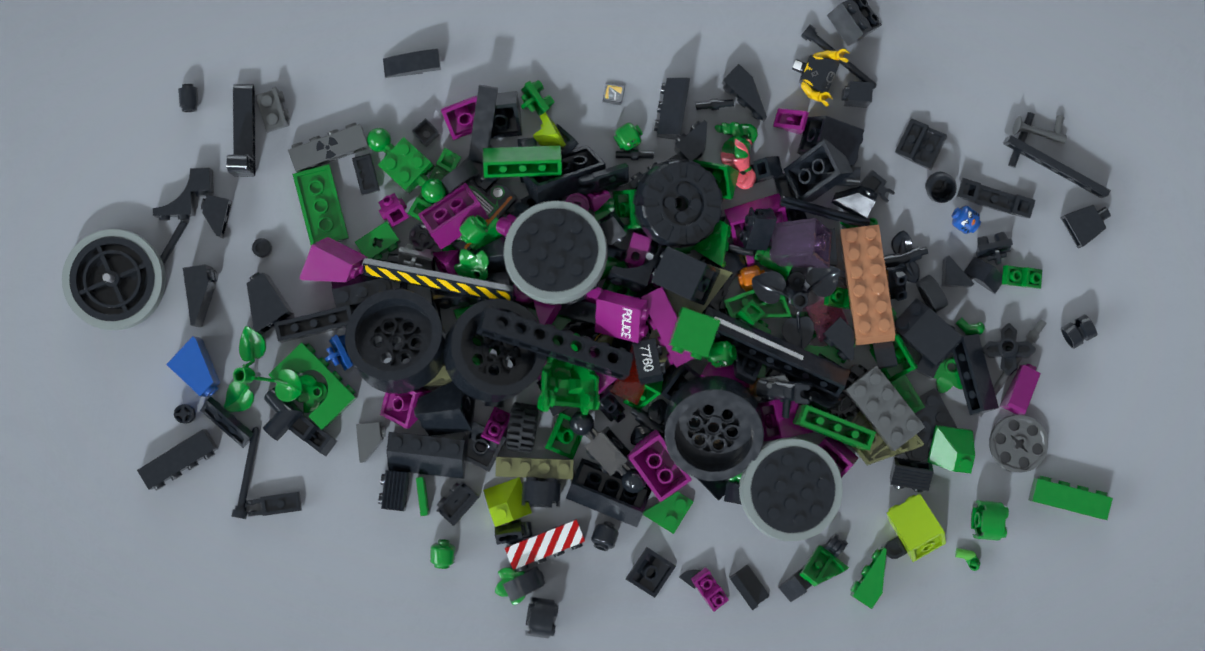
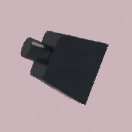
M1091 205L1065 214L1060 218L1079 249L1106 229L1103 221L1111 217V214L1106 207L1097 211L1095 206Z

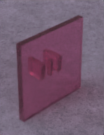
M824 300L805 307L813 321L814 329L820 342H823L825 338L822 333L837 318L841 317L848 324L842 308L824 305Z

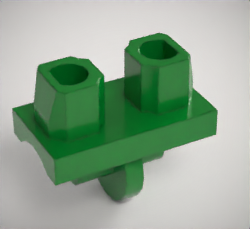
M540 80L532 83L528 81L521 89L524 94L521 96V99L524 101L521 108L523 110L529 108L531 113L536 111L539 116L545 112L547 113L554 104L553 98L550 95L544 98L541 97L539 93L543 91L544 87Z

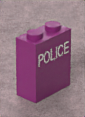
M603 290L596 301L595 332L639 343L648 332V326L646 325V320L649 316V309H647L648 301Z

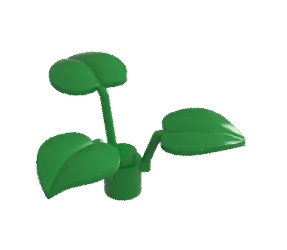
M245 326L239 343L240 357L248 363L243 364V368H236L234 370V381L230 383L226 393L224 408L231 412L245 411L252 406L254 393L249 390L250 385L248 383H251L253 380L276 382L275 394L278 399L284 402L295 400L303 392L302 380L293 370H281L278 379L257 377L254 370L249 368L250 365L255 363V359L262 358L266 351L264 337L260 333H256L249 326Z

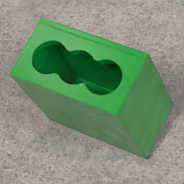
M683 307L680 309L668 345L672 346L673 351L683 354V351L691 353L690 357L701 360L702 357L708 358L720 320Z

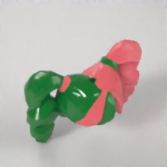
M722 122L721 125L717 124L714 128L718 133L732 135L722 146L721 162L739 171L736 183L741 189L751 188L756 182V174L750 166L749 154L751 145L758 136L757 128L752 124H739L738 122H731L730 124ZM747 135L748 139H744L742 137Z

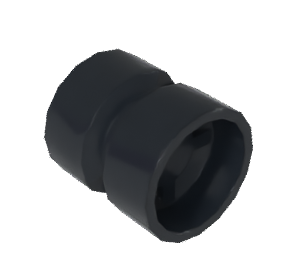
M1085 314L1075 319L1074 324L1070 322L1061 327V333L1072 349L1082 345L1084 340L1089 341L1098 335L1093 322Z

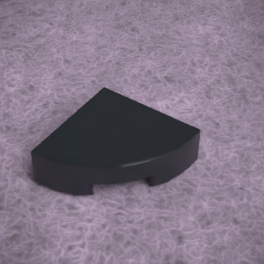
M692 569L685 571L679 578L695 589L696 587L691 578L701 570Z

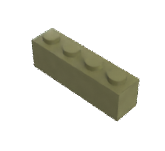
M496 457L495 476L573 480L574 460Z

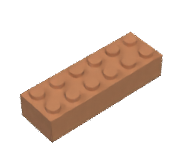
M879 225L840 229L855 344L865 345L895 341V328Z

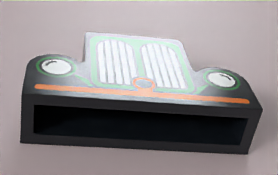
M472 182L467 183L489 216L486 219L488 225L495 218L499 220L502 213L508 211L518 200L517 196L502 184L493 185L489 190V196H487ZM461 237L453 241L460 250L472 251L470 247L472 243H465Z

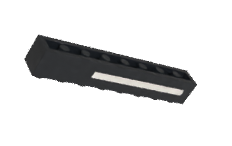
M708 307L705 315L720 320L713 342L729 341L735 346L737 353L799 381L812 382L813 387L837 398L840 396L846 385L850 373L849 369Z

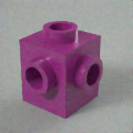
M395 193L384 197L378 202L381 207L379 213L383 220L388 219L392 227L409 218L404 210L407 208L402 197L398 199Z

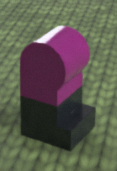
M521 202L514 205L515 210L512 213L498 220L496 230L500 234L507 236L514 221L529 209V206Z

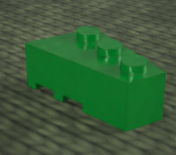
M753 289L723 301L727 315L735 319H739L736 314L751 300L765 312L760 319L792 317L786 299L782 295H780L777 303L768 304L760 300Z

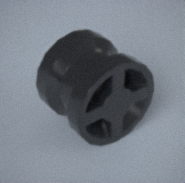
M182 404L174 410V418L179 423H191L196 417V411L191 405Z
M835 533L824 548L833 552V556L837 558L844 551L848 542L842 541L839 535Z

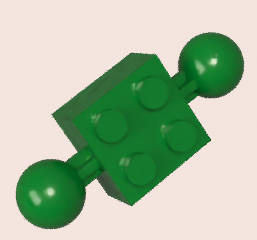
M374 128L368 133L367 144L370 149L386 154L378 166L407 193L410 194L419 185L422 187L421 194L423 198L430 203H436L445 196L446 188L442 181L427 177L435 165L405 137L396 146H393L391 144V136L384 128Z

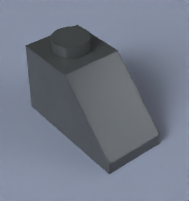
M381 422L356 424L359 463L366 462L383 442V437H386L385 426H381Z

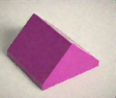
M477 96L441 109L453 140L472 133Z

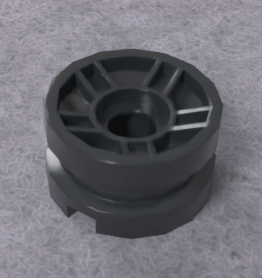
M418 223L411 228L409 241L417 250L431 249L435 245V240L423 223ZM421 233L426 235L425 240L419 239Z

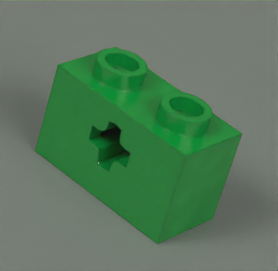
M386 221L356 240L355 244L368 259L380 260L383 258V253L387 251L390 253L396 250L401 241ZM377 239H379L380 241H383V242L381 243V244H382V247H381V248H379L378 246H375V245L377 244V243H376V240H377Z

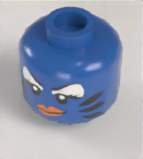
M969 206L956 208L951 216L953 218L952 225L964 234L974 233L981 224L980 214Z

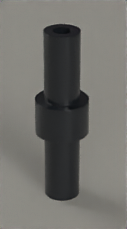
M710 99L708 102L695 103L696 110L711 109V111L719 110V108L734 106L733 99Z
M639 149L616 151V159H631V161L654 159V151H639Z

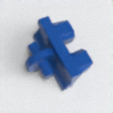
M345 335L331 337L332 339L329 342L332 347L326 349L329 354L325 358L326 362L332 360L334 366L341 364L344 371L350 369L353 366V362L344 349L346 347Z

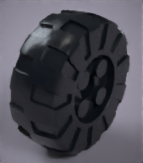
M670 159L654 165L642 175L638 181L637 190L634 191L632 204L635 207L634 216L637 224L641 226L644 230L643 233L652 241L666 247L684 248L705 240L712 234L713 228L719 223L722 215L721 201H723L721 189L718 188L716 183L717 179L709 170H705L701 164L691 160Z

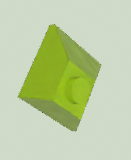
M520 477L483 490L495 527L532 514L529 503H526V506L521 505L522 483Z

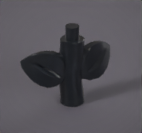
M903 230L898 232L892 239L891 247L895 254L884 255L885 268L904 264L906 266L907 281L916 283L919 281L920 269L915 261L922 259L923 255L928 254L927 247L919 248V246L912 248V239Z
M663 399L653 402L647 412L633 407L630 413L636 417L635 421L640 425L636 426L632 431L631 444L637 445L641 439L655 429L665 441V425L662 423L665 422V413L668 405Z

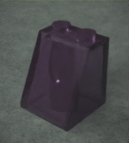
M816 218L776 223L771 237L772 248L770 249V258L779 266L830 268L832 232Z

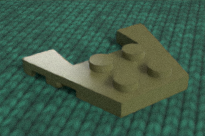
M859 411L852 420V423L876 432ZM876 432L870 450H860L853 446L851 447L868 466L922 447L924 443L916 434L896 451H892Z

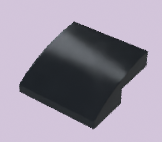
M911 118L895 153L931 170L946 141L947 134L932 129L929 125Z

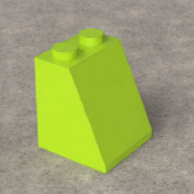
M920 494L912 495L901 505H894L888 510L887 518L912 562L946 544L943 528Z

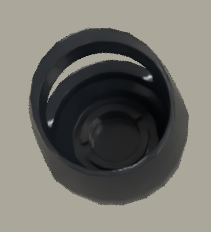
M938 171L927 178L925 189L932 201L946 203L955 196L957 184L951 175Z

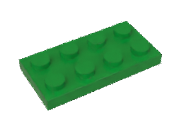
M330 164L292 174L310 244L312 245L326 237H330L337 242L349 239Z

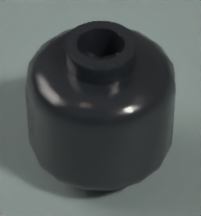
M604 521L603 524L595 526L591 537L595 548L608 551L615 547L619 532L614 528L615 525L613 523Z

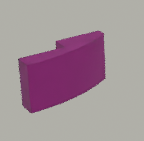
M494 407L481 437L499 444L508 425L510 413Z
M706 567L691 578V581L713 612L729 601Z

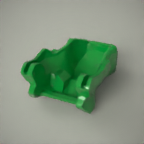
M553 338L554 344L559 346V341ZM571 344L572 349L578 351V348ZM547 356V363L541 373V393L537 400V408L548 412L549 407L554 405L579 407L582 415H587L589 410H598L600 405L598 393L599 376L595 371Z

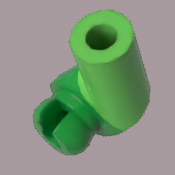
M956 548V558L965 559L972 571L979 570L981 563L974 551Z

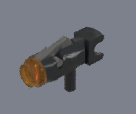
M786 375L757 377L753 386L750 385L749 391L755 397H763L769 400L779 399L780 402H783L782 418H789L791 401L799 404H810L812 402V397L806 396L804 390H809L813 387V383L805 381L792 382L788 380Z

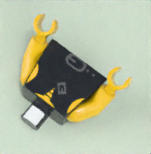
M840 49L839 51L817 52L809 56L807 63L795 60L792 70L802 74L799 83L808 98L822 102L824 106H829L825 100L827 98L833 99L828 91L840 64L838 60L840 59L845 63L848 62V59L843 58L846 53L850 54L849 51Z

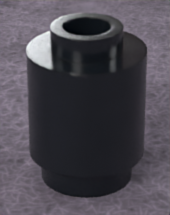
M182 84V88H178L179 107L182 108V112H196L199 106L198 88L194 87L193 84Z

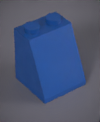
M192 336L166 365L199 396L208 397L210 395L212 397L219 390L217 386L220 384V380L204 341L199 337Z

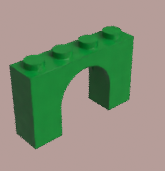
M301 342L268 375L271 378L278 379L279 372L284 369L293 370L298 375L308 370H315L321 373L327 381L328 393L325 400L309 417L321 430H325L357 399L354 395L356 391L349 384L347 386L341 381L343 379L337 371L332 372L328 368L330 364L323 357L318 358L314 354L316 350L311 344Z

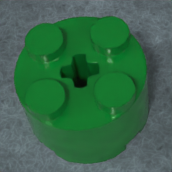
M977 500L975 503L978 505L973 507L971 513V529H975V534H972L975 539L996 541L1006 538L1007 527L1005 524L1009 516L1008 507H1004L1002 502Z

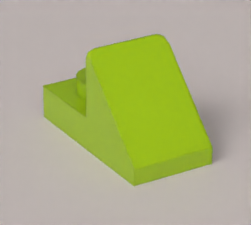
M545 112L539 117L542 121L540 126L542 129L533 134L539 145L565 146L566 144L548 114Z

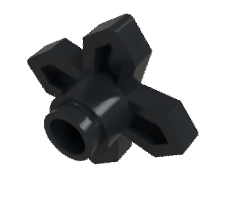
M1008 323L1001 329L1002 340L1000 342L989 341L983 347V352L989 358L1001 357L1000 369L1007 376H1010L1017 370L1016 357L1029 358L1036 352V348L1029 341L1016 342L1017 330ZM1008 347L1012 348L1009 352L1005 351Z

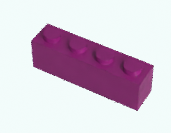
M660 287L641 297V299L648 301L647 309H649L651 317L649 323L653 330L657 329L660 335L657 338L662 348L666 346L669 352L666 356L670 364H675L678 367L694 359L690 357L691 353L683 351V354L672 350V346L668 345L678 316L664 288Z

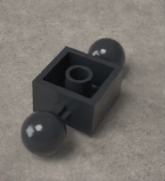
M581 411L574 413L570 419V428L575 434L585 435L591 441L585 446L589 457L593 460L596 459L600 463L599 467L605 474L613 475L618 471L622 475V485L626 491L630 493L642 491L646 482L636 468L631 469L626 464L629 460L627 456L631 451L608 426L599 434L594 429V419L591 414L582 415Z

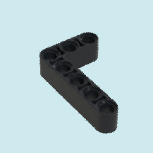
M254 84L233 85V155H227L226 163L227 171L234 177H255Z

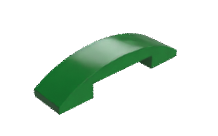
M444 148L429 179L435 178L441 181L448 173L457 168L462 157ZM420 192L407 214L422 222L418 214L434 203L426 201Z

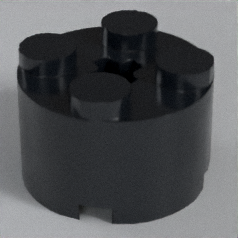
M526 477V481L522 482L521 505L526 506V503H529L530 507L552 508V504H556V507H560L561 483H557L558 480L556 478H546V481H538L536 477Z
M531 597L530 600L533 604L529 603L526 617V625H528L529 631L525 630V635L549 639L550 636L555 634L556 625L553 623V618L557 617L559 606L552 599Z

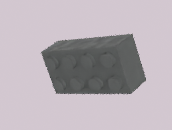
M872 366L843 389L892 451H896L925 428L878 366Z

